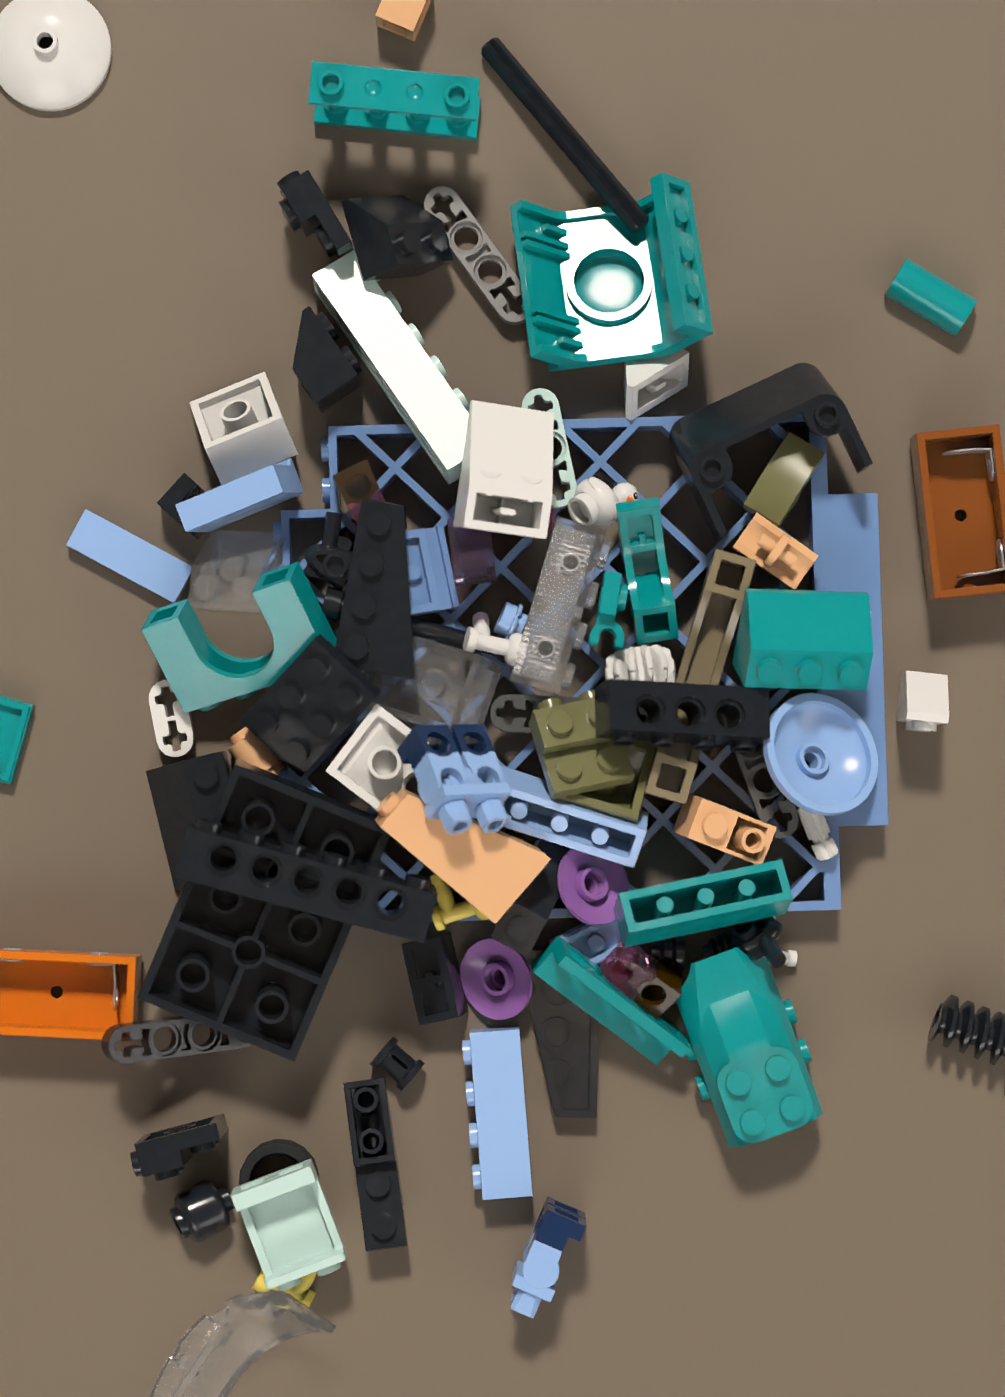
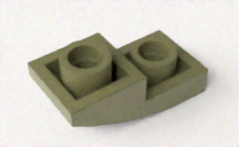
M789 432L743 504V509L754 515L756 513L760 514L779 528L798 501L802 489L822 462L825 452Z

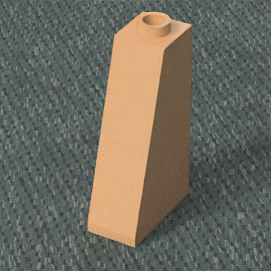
M404 788L397 794L394 792L389 793L376 810L379 813L375 819L377 824L495 924L551 860L538 847L500 830L484 833L480 828L479 822L475 819H472L473 823L467 831L460 834H447L440 819L427 820L423 809L426 804L418 794Z

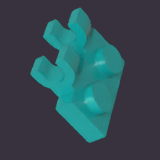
M605 571L603 575L596 623L589 635L588 645L596 646L599 641V634L603 631H608L614 637L612 649L621 650L623 648L624 631L614 621L616 611L623 612L626 606L629 585L621 584L622 573Z

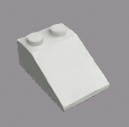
M376 703L326 769V772L376 810L389 793L394 792L397 794L402 788L419 795L418 781L411 764H402L397 749L411 729Z

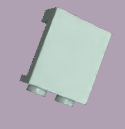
M311 1158L233 1188L231 1198L236 1211H240L264 1273V1283L267 1290L277 1287L278 1291H284L302 1282L301 1277L314 1272H317L318 1276H323L341 1268L340 1262L346 1260V1248Z

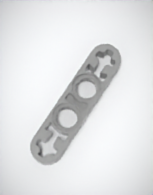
M446 186L431 189L425 197L424 209L442 220L444 227L449 225V220L444 213L438 212L434 214L432 212L435 209V198L440 197L443 201L451 199L453 202L449 205L453 217L457 220L460 214H463L466 218L456 222L446 232L451 252L504 323L509 325L524 323L526 320L523 304L521 305L522 314L517 315L514 311L507 314L504 311L507 307V301L500 292L496 298H493L491 293L502 289L507 281L511 280L514 285L507 287V291L514 300L522 298L519 278L458 194ZM462 229L473 230L478 236L477 245L471 250L459 249L454 242L458 231ZM495 262L501 267L502 276L497 282L488 284L480 279L478 271L483 263Z

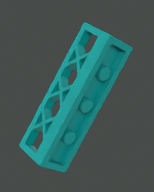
M560 936L556 937L531 966L534 974L654 1064L658 1065L670 1050L681 1058L689 1052L690 1047L680 1027L663 1014L657 1019L634 1002L633 992Z

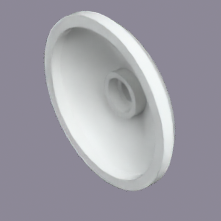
M13 0L0 13V85L14 100L24 106L40 111H62L83 103L102 85L111 64L112 43L105 21L87 0ZM43 37L53 38L52 45L47 49L39 47V42Z

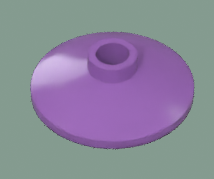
M569 849L561 859L557 883L561 899L568 911L575 918L589 925L598 926L614 921L616 919L614 906L618 894L629 891V883L624 866L575 849Z
M492 938L480 940L466 951L461 962L460 978L464 994L473 1008L485 1017L494 1020L509 1019L522 1012L531 998L533 989L531 969L524 955ZM501 971L505 976V980L501 976Z

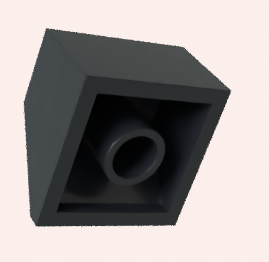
M405 196L346 198L341 201L364 281L421 276L454 260L443 221Z

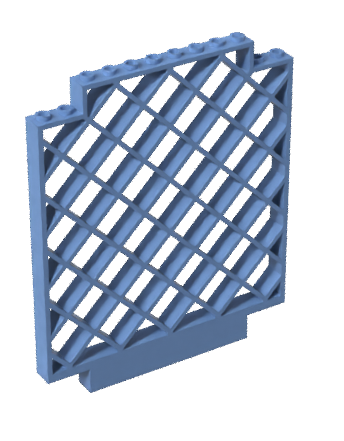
M800 413L764 431L780 445L788 434L781 427L805 426V441L825 452L822 462L807 482L809 549L818 555V558L809 569L810 591L867 592L871 611L873 658L867 689H813V693L828 695L842 701L864 721L873 737L878 755V773L875 785L869 796L854 809L840 815L824 816L830 829L828 833L829 838L834 839L838 849L836 856L819 861L793 836L781 838L790 849L809 865L790 885L793 899L818 873L820 882V899L792 900L787 911L841 910L839 826L889 825L878 493L828 494L826 437L814 434L808 428ZM684 416L637 417L632 421L627 418L562 419L567 442L591 464L576 481V484L578 485L584 479L595 477L598 472L614 486L622 482L628 483L608 462L637 431H661L669 439V433L673 424ZM554 422V429L558 430L557 423ZM407 424L328 426V437H321L322 462H329V478H322L323 503H330V509L281 510V521H274L273 524L274 545H282V562H275V569L293 564L292 522L325 521L326 512L341 513L343 515L340 536L347 530L356 536L357 526L354 522L359 518L361 503H356L344 514L341 511L340 490L333 475L340 472L339 440H357L388 469L376 481L380 490L373 494L370 498L371 500H376L398 478L440 518L434 527L443 525L444 531L450 527L493 568L451 614L447 610L435 612L444 620L441 625L467 631L458 621L494 582L502 576L546 618L528 638L527 652L530 650L533 640L537 636L545 634L554 625L599 668L573 697H578L580 694L593 688L605 675L606 660L560 617L602 573L604 574L605 571L618 573L610 564L621 553L620 542L602 558L558 516L564 508H551L549 524L571 544L590 549L587 559L595 566L553 611L508 569L536 538L523 537L499 561L468 530L453 527L456 503L447 512L404 471L424 449L417 439L395 462L371 440L416 438ZM622 432L601 456L576 433ZM683 474L658 500L660 511L687 483ZM730 479L721 489L743 508L748 495ZM638 492V494H639V499H638V500L645 499V498ZM745 510V515L707 555L699 550L661 514L663 532L697 563L695 568L672 591L674 601L703 570L707 573L714 550H723L754 517V514ZM304 558L300 565L305 574L307 562ZM622 577L621 584H626L625 579ZM308 580L317 600L323 605L325 595ZM779 582L773 589L785 590L787 586ZM739 626L735 629L730 647L737 640ZM339 627L334 631V634H335V636H336V639H337ZM678 629L679 638L673 640L685 649L688 638ZM635 631L624 642L621 650L629 649L637 641ZM427 639L414 652L415 665L439 641ZM482 652L478 653L497 672L454 717L414 679L392 676L380 688L382 692L302 777H299L289 766L280 771V776L325 794L309 778L352 733L354 734L376 703L379 705L402 680L448 722L446 725L449 728L452 724H460L503 677L522 695L536 694L510 671L514 666H510L506 662L503 664L495 656ZM722 671L719 683L724 686L734 684L735 682ZM778 688L769 697V712L792 688ZM533 739L513 759L507 768L515 770L536 748ZM724 745L712 759L701 751L698 762L704 768L693 778L689 794H693L712 774L756 816L749 795L718 767L732 752L730 745ZM498 759L499 765L506 767V766ZM804 759L805 763L810 767L809 762ZM782 792L768 803L773 814L778 810L776 801H784ZM643 797L641 807L649 812L655 820L647 827L641 848L663 827L707 868L701 876L723 872L721 869L734 857L733 855L722 852L713 862L690 839L672 832L675 825L668 819L681 807V803L672 801L660 812ZM371 805L365 810L373 815L377 812ZM773 818L768 820V824L778 827L780 832L785 830ZM538 838L532 845L537 847L541 839ZM385 850L380 858L402 879H405L406 873L416 875L425 866L424 863L418 860L407 871ZM629 883V891L636 890V889ZM390 890L378 904L384 909L398 892ZM554 907L549 918H575L566 907ZM473 915L458 921H476L481 919L477 915Z

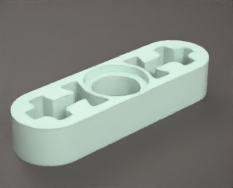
M537 388L526 394L522 401V408L528 409L534 406V401L537 397H542L544 403H551L552 409L547 410V412L554 413V422L557 423L558 430L554 429L553 438L559 441L562 448L561 454L553 460V468L562 463L566 464L567 470H558L560 482L562 484H569L570 490L564 492L563 500L557 501L556 496L552 494L551 508L562 509L567 507L569 500L574 497L577 487L558 399L550 390Z

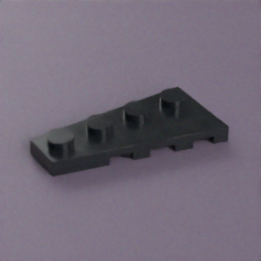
M531 950L528 957L524 956L530 966L533 979V989L529 1005L555 1117L597 1118L599 1022L533 973L531 966L545 950Z

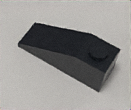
M543 839L540 840L537 847L551 860L499 919L490 935V938L526 957L529 956L560 896L557 883L558 868L565 853L571 849Z

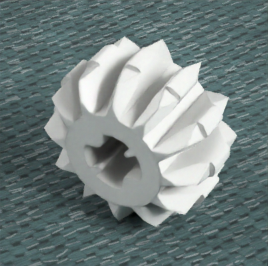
M644 644L639 647L630 646L629 649L617 650L606 658V680L623 679L675 683L676 669L670 649L657 644L652 646Z

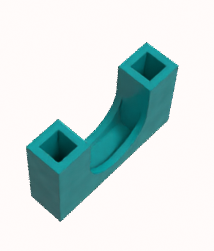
M299 562L261 574L252 591L274 640V649L257 658H238L218 649L206 635L188 599L151 611L141 631L184 713L197 709L203 712L209 711L217 707L222 701L234 697L237 700H243L254 695L259 689L271 686L319 634L334 647L336 646V636Z

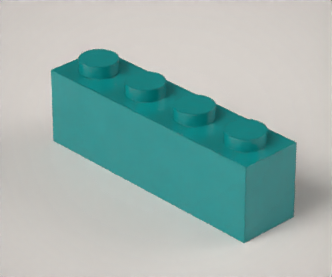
M781 859L622 892L618 894L614 912L624 948L786 914L793 896Z

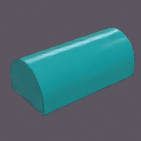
M906 258L884 294L953 337L957 335L977 302L973 297Z

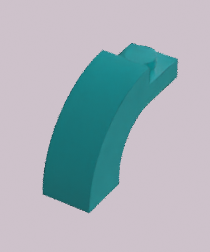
M658 497L616 504L619 542L625 581L629 585L628 599L637 645L679 638L675 602L666 561Z

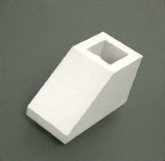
M902 671L900 674L895 721L906 722L905 730L936 732L937 725L948 724V675Z

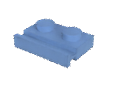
M443 525L407 531L412 616L458 608L460 605Z

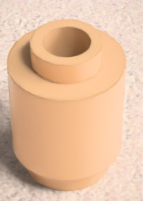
M246 726L230 737L234 745L227 750L235 761L240 759L276 775H279L280 771L286 768L281 759Z

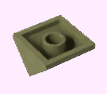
M636 740L634 745L626 746L635 775L632 783L557 798V800L637 822L656 748L651 747L650 743Z

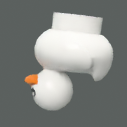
M590 477L577 485L574 497L568 502V511L573 521L582 528H588L591 525L605 527L612 525L618 519L616 504L636 501L639 499L637 489L630 483L622 482L611 489L602 480Z

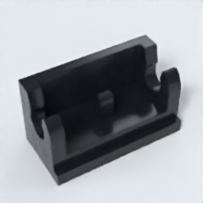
M451 931L425 938L424 943L409 941L401 944L419 1026L458 1018L468 1013L469 1010L460 978V970Z

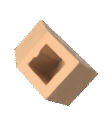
M689 794L686 804L682 805L672 832L757 865L764 862L777 827L712 801Z

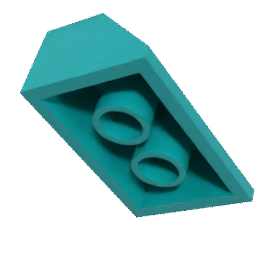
M745 588L732 663L744 687L833 690L867 689L873 658L870 602L867 592Z

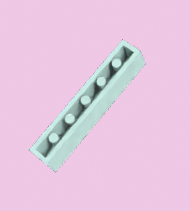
M352 250L312 275L315 293L446 482L451 484L460 478L469 416L467 410L470 409L468 401L459 388L456 387L453 390L444 379L447 377V373L440 360L435 355L429 358L422 348L424 340L413 323L406 325L399 314L402 312V309L392 292L384 293L377 283L379 280H363L356 252Z

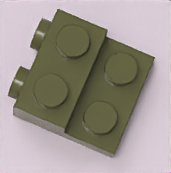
M594 690L580 694L577 697L578 701L564 704L560 698L546 699L537 705L538 709L532 712L528 724L552 800L632 783L635 777L626 746L611 745L610 739L596 738Z

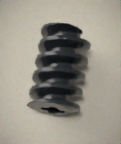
M951 994L944 1003L939 1005L932 1020L927 1041L932 1042L941 1033L943 1034V1047L948 1048L954 1039H958L959 1053L963 1054L969 1045L972 1044L974 1045V1058L979 1060L983 1053L988 1050L990 1051V1064L995 1065L1001 1056L1005 1057V1014L998 1011L990 1019L991 1013L989 1008L982 1006L975 1013L974 1002L968 1000L959 1008L958 997Z

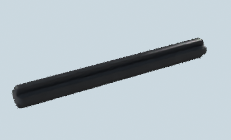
M496 37L485 43L481 48V54L622 223L633 234L643 229L649 222L647 213L507 47Z

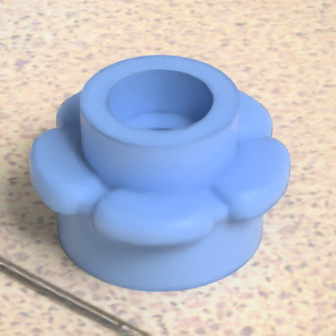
M506 602L493 632L503 636L504 639H508L514 633L521 634L528 615L522 613L523 605L518 604L516 606Z

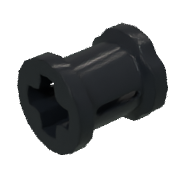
M393 1036L371 1061L370 1065L373 1068L379 1066L397 1082L396 1087L402 1091L425 1063L421 1059L414 1060L397 1045L398 1040Z

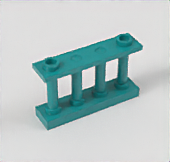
M312 61L308 105H315L314 125L477 141L481 97H478L480 78Z

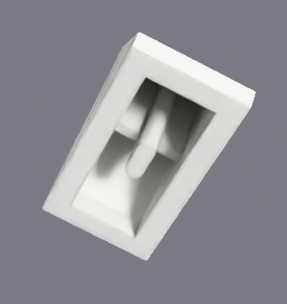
M681 349L668 357L625 362L624 398L625 417L627 419L634 420L688 386V351Z

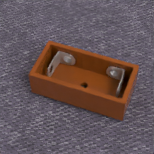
M999 424L916 433L910 438L928 602L1004 594L1005 471ZM957 510L965 512L966 516L963 521H958L955 518Z

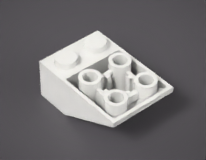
M471 400L453 527L537 539L547 538L553 489L554 413Z

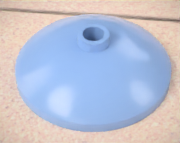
M806 693L787 700L771 715L770 738L763 741L765 763L775 785L792 803L813 814L834 816L854 809L869 796L877 778L878 755L868 727L853 709L834 697L818 693ZM804 759L809 762L810 767L805 763Z

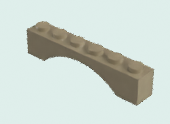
M719 549L714 550L675 683L719 685L741 614L745 588L749 589L757 560ZM677 709L679 721L688 726L687 715L684 711ZM676 742L674 747L656 748L645 793L686 804L701 750L691 749L690 743Z

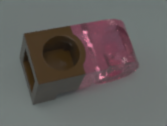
M367 459L333 475L344 501L357 524L362 498L385 502Z
M621 941L600 964L603 975L614 987L657 1019L682 994V971L671 963L664 966L652 956L646 955L638 945L624 948Z

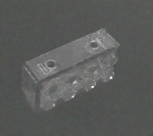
M557 516L509 683L553 696H558L560 689L568 690L570 688L576 667L575 664L568 663L572 648L580 650L588 626V624L580 622L584 608L592 610L600 583L592 581L596 568L604 569L611 547V542L604 541L606 530Z

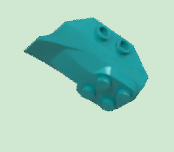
M736 947L691 963L689 975L682 986V994L676 1000L687 1033L685 1038L690 1047L686 1056L689 1062L697 1060L702 1074L694 1077L703 1101L711 1099L729 1148L766 1140L799 1128L820 1117L823 1111L806 1067V1063L812 1062L809 1049L804 1038L796 1039L791 1026L798 1023L790 999L782 1001L766 957L752 961L747 954Z

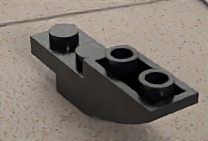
M385 1077L343 1083L366 1252L408 1246L402 1188Z

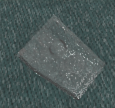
M414 636V660L417 680L360 670L382 691L366 710L371 711L377 703L401 722L413 726L448 725L450 728L452 724H484L503 667L482 655ZM469 736L463 737L464 743L469 738Z

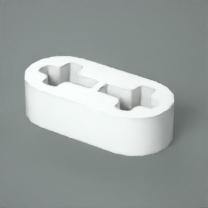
M162 680L157 682L149 693V705L156 742L159 749L165 755L182 757L187 755L195 744V731L191 712L184 713L177 700L173 702L175 716H168L166 705L158 704L157 697L164 694L163 688L169 687L170 691L174 692L168 681ZM171 721H176L179 733H186L187 741L181 742V750L175 751L173 745H166L165 737L170 736L172 732Z

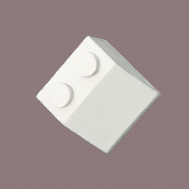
M265 371L189 402L205 451L221 485L298 455Z

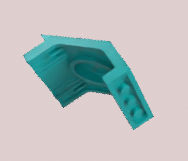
M662 172L651 178L652 194L636 201L649 216V222L635 234L628 230L609 206L566 212L554 211L524 200H520L510 206L530 357L547 362L548 372L668 357L713 334L690 182Z

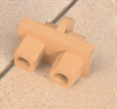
M758 513L754 515L732 547L744 557L757 560V566L791 590L797 588L818 558L816 553Z

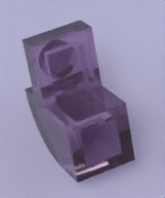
M447 519L455 586L496 582L491 532L453 527L454 519Z

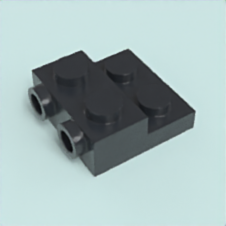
M309 170L302 174L299 171L291 172L277 182L281 190L280 193L284 198L278 203L293 231L301 228L306 238L316 233L318 241L329 258L336 255L339 259L354 250L351 239Z
M220 1114L144 1134L134 1144L136 1151L130 1153L136 1177H146L154 1174L155 1181H160L179 1175V1171L184 1169V1165L192 1157V1154L216 1148L217 1143H220V1139L228 1130L225 1115Z

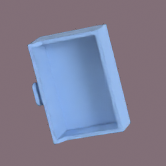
M292 458L180 502L175 506L185 532H211L304 493Z

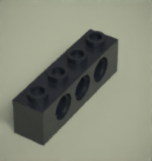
M607 679L594 688L596 738L610 739L611 745L628 746L636 744V740L650 741L651 747L655 748L674 747L676 742L690 743V748L694 750H710L716 748V745H730V750L733 752L754 751L756 745L770 738L769 688ZM637 706L647 712L648 724L638 718ZM677 709L684 711L687 715L688 726L679 721ZM717 711L723 713L727 718V728L718 722Z

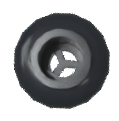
M203 1180L178 1193L174 1198V1207L169 1211L182 1238L190 1237L193 1241L200 1243L229 1227V1211L235 1207L224 1186L217 1189L210 1181Z

